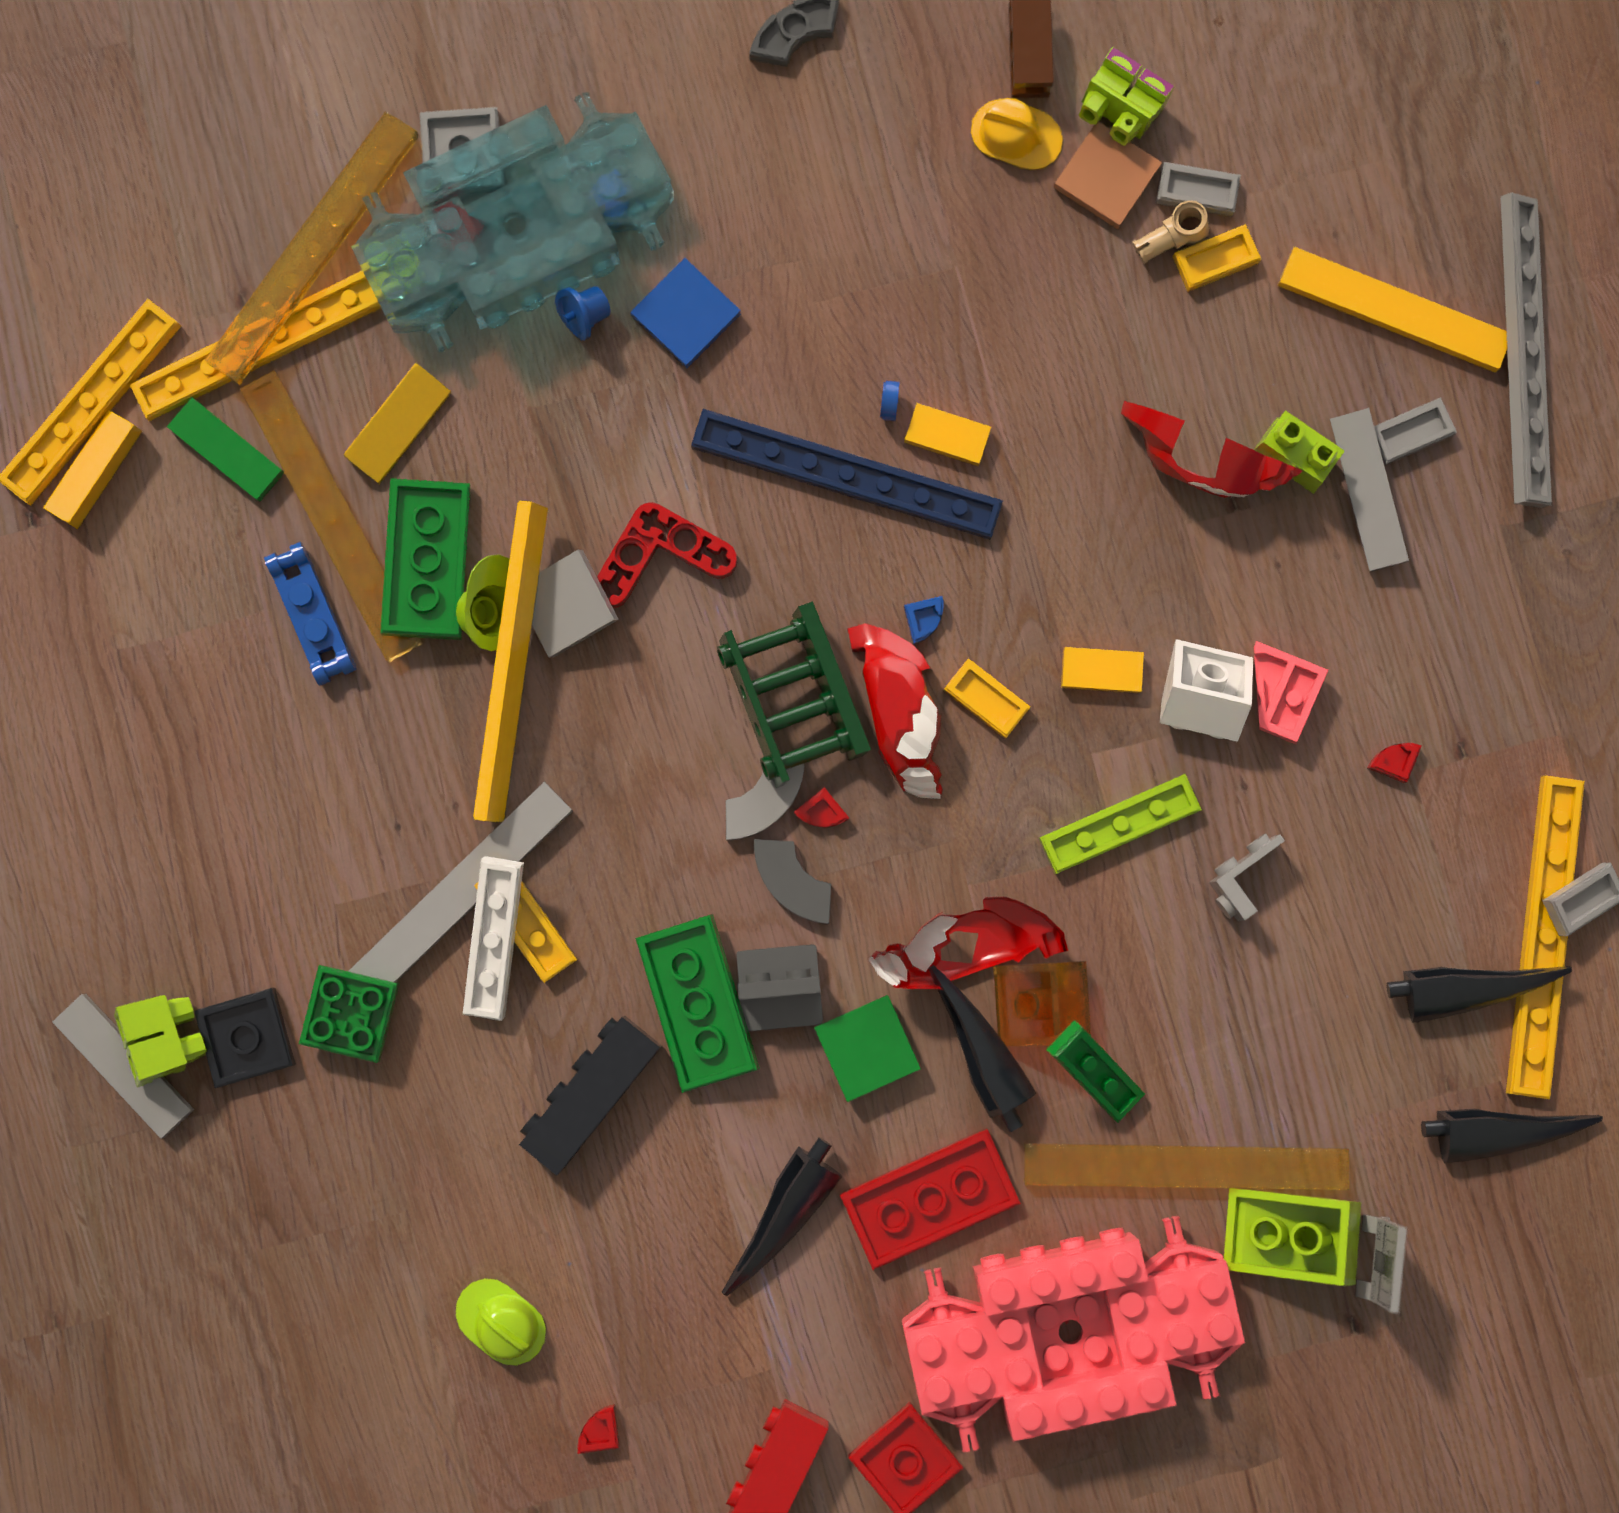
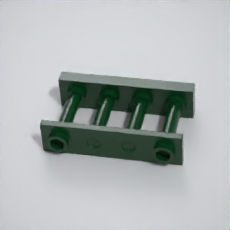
M813 601L797 607L792 614L793 620L790 621L789 626L738 644L732 630L724 632L719 640L720 646H717L719 660L724 669L730 668L764 757L760 758V764L763 773L768 781L773 779L776 788L784 786L790 780L786 771L790 768L836 751H840V753L846 752L848 760L851 761L864 756L871 750ZM794 640L798 643L803 642L808 655L805 657V662L751 681L743 658ZM811 677L812 680L817 679L822 691L819 694V699L770 717H765L758 695ZM822 714L832 717L837 729L833 732L834 736L780 755L772 735L773 732Z

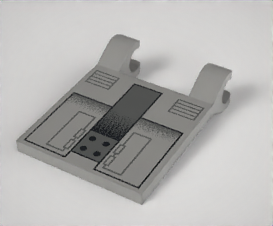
M1363 1214L1362 1231L1376 1234L1371 1282L1357 1279L1355 1296L1370 1300L1389 1312L1399 1313L1407 1228L1390 1221L1389 1217Z

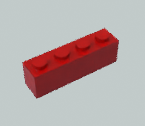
M784 1399L780 1409L773 1406L763 1426V1429L768 1431V1434L762 1446L754 1444L745 1462L744 1467L750 1469L743 1484L738 1481L735 1482L728 1496L726 1505L731 1507L729 1513H788L829 1429L828 1420L787 1399Z

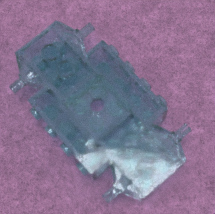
M589 92L582 93L583 100L580 94L574 99L584 118L583 123L566 145L547 105H544L403 172L421 211L420 214L386 212L377 192L370 193L377 206L374 208L369 196L366 195L363 198V202L372 217V222L351 248L394 333L426 331L427 334L430 333L437 351L443 352L445 349L439 336L442 337L447 349L453 346V342H451L444 328V322L460 307L464 300L480 330L485 327L494 329L508 322L510 315L521 310L529 312L539 308L545 303L544 299L558 293L563 288L571 287L576 290L583 280L592 276L601 278L610 274L616 268L615 265L620 263L617 243L612 233L638 230L639 233L642 232L651 251L657 249L656 243L659 248L662 247L665 241L656 227V220L673 202L674 192L671 179L637 112L635 111L631 114L600 113L597 111ZM514 217L522 218L526 222L524 231L517 235L509 234L505 230L506 222Z

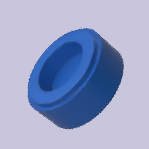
M886 380L883 383L880 412L882 420L896 421L900 383L898 381Z

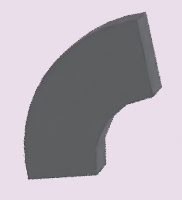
M795 0L793 4L785 7L775 15L772 14L756 34L750 49L749 60L787 67L792 54L803 43L816 38H832L840 0Z
M754 839V853L758 871L773 897L786 909L804 919L829 924L831 884L816 880L803 870L796 858L794 841Z

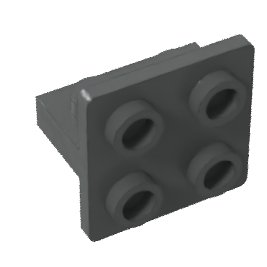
M814 944L737 952L738 993L748 1031L811 1026L823 1023L817 949Z

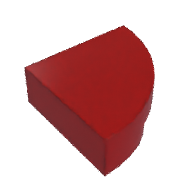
M1400 743L1389 746L1376 754L1367 768L1399 782L1407 783L1422 746L1415 743Z
M825 787L794 811V814L803 822L820 828L834 827L849 820L848 815Z
M615 1404L598 1410L587 1420L578 1440V1454L619 1448Z

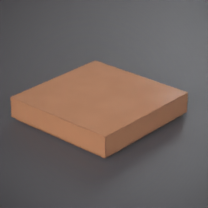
M1098 122L1088 133L1055 182L1053 188L1114 228L1119 229L1161 167L1162 162L1131 142L1125 146L1112 139L1109 134L1111 129Z

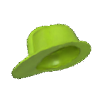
M499 554L489 555L476 564L470 573L466 592L462 594L456 607L457 622L461 629L479 648L488 651L497 650L510 560Z
M482 1279L472 1282L462 1291L456 1304V1319L459 1328L470 1341L488 1356L504 1365H520L530 1361L540 1352L546 1335L543 1317L533 1305L511 1287L499 1280Z

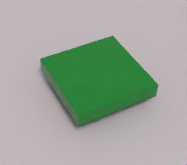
M319 965L299 1044L379 1063L400 983Z
M888 995L814 1027L847 1102L921 1069Z

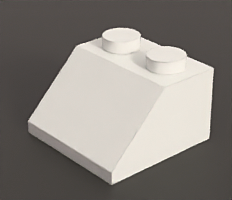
M1176 639L1161 701L1160 723L1170 725L1176 729H1186L1207 734L1217 739L1224 738L1238 742L1252 706L1253 657Z

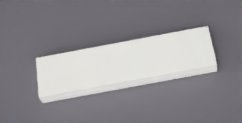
M487 856L481 859L463 1015L502 1021L505 1018L524 867L523 862Z

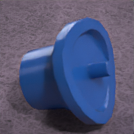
M597 286L581 292H577L571 287L563 288L555 295V305L560 318L567 328L580 340L585 341L589 339L591 328L596 323L610 316L611 309L608 299Z

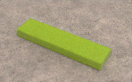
M1183 774L1040 837L1039 840L1054 874H1057L1199 812L1202 809L1186 774Z

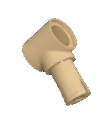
M1188 200L1182 202L1175 208L1171 217L1162 221L1163 226L1132 243L1138 255L1140 254L1143 264H1146L1152 258L1173 247L1178 249L1183 245L1193 246L1203 242L1209 232L1206 209L1197 201ZM1188 217H1196L1201 221L1200 225L1193 230H1185L1180 226L1182 221Z

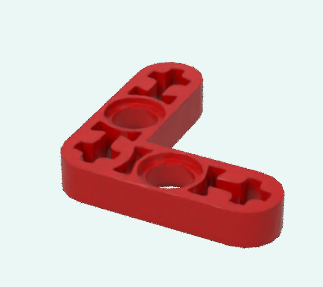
M650 502L639 506L634 512L597 578L601 586L605 582L612 584L618 575L615 570H611L614 564L624 573L633 575L630 580H627L623 575L618 583L622 593L619 596L613 594L609 598L612 607L618 608L629 599L658 547L716 579H725L732 575L737 567V555L729 543L660 504ZM654 512L658 513L659 523L669 528L670 521L676 523L669 530L666 542L660 540L664 536L662 530L653 526L649 531L644 530L645 523L642 520L644 515L651 517ZM688 530L695 534L697 542L693 549L681 551L675 547V536L681 531ZM704 540L711 542L706 546L707 550L711 553L719 555L721 551L727 552L726 560L730 563L727 567L720 565L717 570L713 569L712 559L703 553L701 561L694 559L701 552ZM628 545L638 546L643 551L642 560L634 566L625 565L621 561V552Z

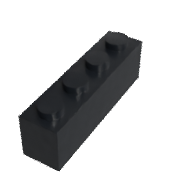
M622 1016L618 1022L614 1018L607 1022L597 1035L602 1040L593 1053L587 1049L572 1066V1069L577 1072L567 1085L560 1081L546 1099L551 1104L542 1117L535 1113L520 1131L525 1138L519 1146L556 1176L563 1171L662 1047L661 1044L626 1016Z

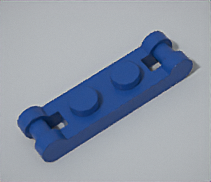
M298 542L289 546L290 551L280 555L276 553L264 557V561L273 577L310 664L312 674L317 684L321 686L330 682V677L341 672L346 675L357 669L303 543ZM298 565L301 574L288 579L285 570ZM334 649L336 658L324 663L321 654Z

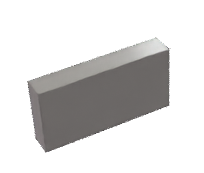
M1164 162L1161 169L1156 204L1177 207L1180 203L1188 200L1197 201L1205 207L1208 213L1232 217L1235 212L1241 175Z
M1441 397L1374 426L1384 466L1450 438L1457 433Z
M1611 862L1597 865L1542 900L1558 935L1569 936L1619 904V879Z

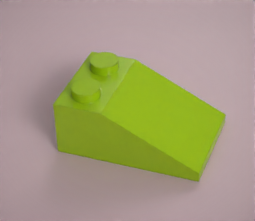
M1229 1188L1224 1260L1227 1262L1228 1270L1340 1286L1356 1285L1361 1202Z

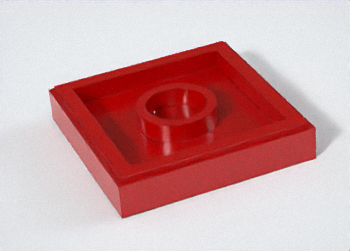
M911 1402L906 1404L848 1454L850 1461L893 1513L914 1512L964 1468L962 1463Z

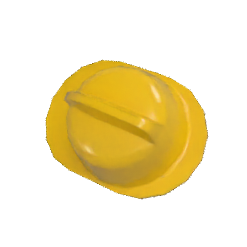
M1005 98L990 101L977 111L972 120L971 134L974 144L978 149L992 158L1029 170L1045 168L1055 161L1061 151L1063 138L1060 127L1053 117L1039 109L1026 105L1018 99Z

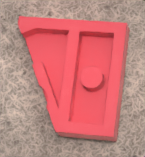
M1256 641L1254 645L1259 730L1296 745L1327 676L1328 669Z

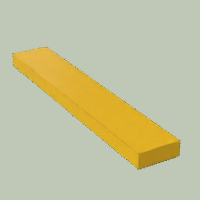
M1297 247L1292 249L1278 283L1279 287L1492 372H1497L1500 369L1507 351V331Z
M147 299L0 474V483L31 506L96 429L106 412L113 409L128 391L130 384L139 378L180 329L181 325Z

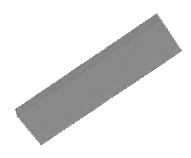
M1369 408L1331 418L1330 423L1336 445L1344 450L1340 461L1369 572L1409 562Z
M81 994L52 1021L161 1139L171 1133L194 1111L193 1107L164 1076L153 1080L152 1083L136 1087L126 1056L127 1049H124L118 1027L87 994Z

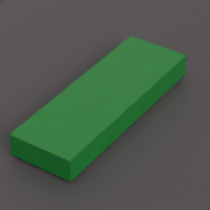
M193 397L167 426L169 430L258 502L262 501L285 473Z
M1075 1020L1046 1049L1117 1123L1145 1095L1138 1085Z

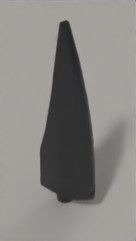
M934 965L929 967L928 969L935 985L942 988L938 989V992L953 1022L966 1059L971 1083L990 1118L1001 1116L1009 1132L1022 1127L1023 1123L1015 1107L1036 1095L1029 1079L1003 1040L981 1012Z
M1564 966L1495 971L1436 967L1403 971V981L1387 982V994L1389 998L1406 997L1412 1023L1430 1021L1479 1010L1513 999L1571 973L1572 968Z
M1480 1109L1437 1111V1120L1422 1121L1421 1132L1424 1138L1438 1137L1443 1162L1453 1163L1500 1156L1540 1146L1597 1124L1603 1120V1117L1601 1115L1531 1116Z
M818 1137L809 1152L798 1146L780 1173L756 1231L722 1291L723 1295H730L774 1258L802 1229L841 1179L842 1175L822 1161L832 1147L824 1139Z

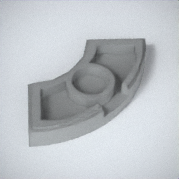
M804 764L786 770L790 780L784 786L776 788L773 779L768 781L762 772V776L753 789L741 797L727 799L726 840H738L756 835L780 819L792 805L799 792L803 780Z

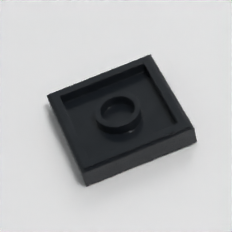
M269 988L194 1011L206 1048V1057L215 1088L296 1065L275 988Z

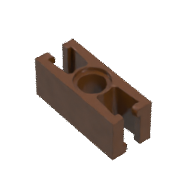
M1009 0L1011 98L1050 97L1051 87H1053L1054 83L1051 0Z

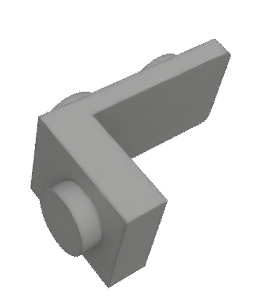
M1266 833L1246 847L1250 852L1238 862L1233 856L1214 870L1218 876L1209 883L1219 897L1215 901L1227 918L1231 919L1234 916L1237 921H1244L1258 911L1234 878L1282 844L1285 840L1280 834L1271 838Z

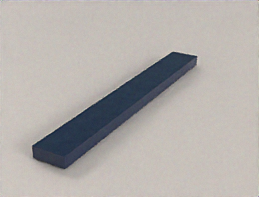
M706 409L702 410L691 444L692 449L989 540L992 538L1003 500Z

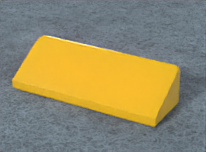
M415 363L345 451L344 457L380 484L445 402L451 391L424 368Z
M108 410L43 508L78 529L142 431L134 424Z

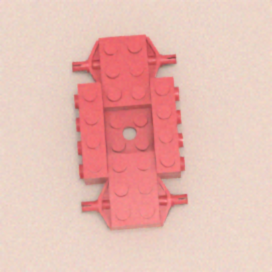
M1172 1216L1171 1219L1169 1217L1162 1219L1168 1240L1165 1243L1166 1247L1146 1262L1143 1259L1139 1239L1130 1232L1124 1233L1123 1228L1099 1232L1100 1239L1084 1242L1083 1236L1067 1238L1059 1241V1248L1045 1250L1044 1245L1026 1247L1020 1250L1021 1256L1005 1259L1004 1254L985 1256L980 1259L981 1265L972 1266L980 1302L948 1295V1292L945 1291L941 1268H933L936 1285H934L931 1269L924 1271L929 1290L928 1299L901 1320L922 1415L954 1424L959 1429L962 1451L970 1452L967 1435L970 1436L973 1451L979 1449L980 1446L974 1424L981 1415L1000 1399L1002 1400L1007 1428L1013 1441L1176 1406L1167 1364L1194 1371L1199 1378L1203 1399H1211V1395L1214 1398L1220 1396L1214 1374L1215 1368L1245 1343L1226 1260L1223 1259L1222 1254L1215 1250L1187 1243L1183 1237L1179 1220L1180 1216ZM1067 1320L1077 1321L1081 1326L1080 1336L1072 1342L1063 1341L1059 1336L1060 1325Z

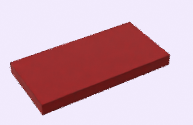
M987 1128L840 1193V1197L872 1270L1021 1204Z

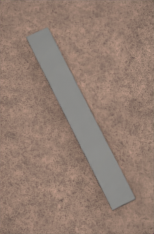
M1511 192L1501 196L1514 504L1542 508L1552 505L1538 200Z
M543 782L349 971L397 982L476 906L477 889L474 885L479 881L480 864L484 856L521 862L573 810L546 782Z

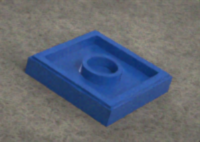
M684 258L630 313L648 333L687 369L741 315V310Z

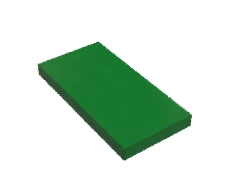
M390 478L381 636L461 640L462 629L457 622L456 607L465 588L470 483Z
M713 914L636 938L682 1093L760 1069Z

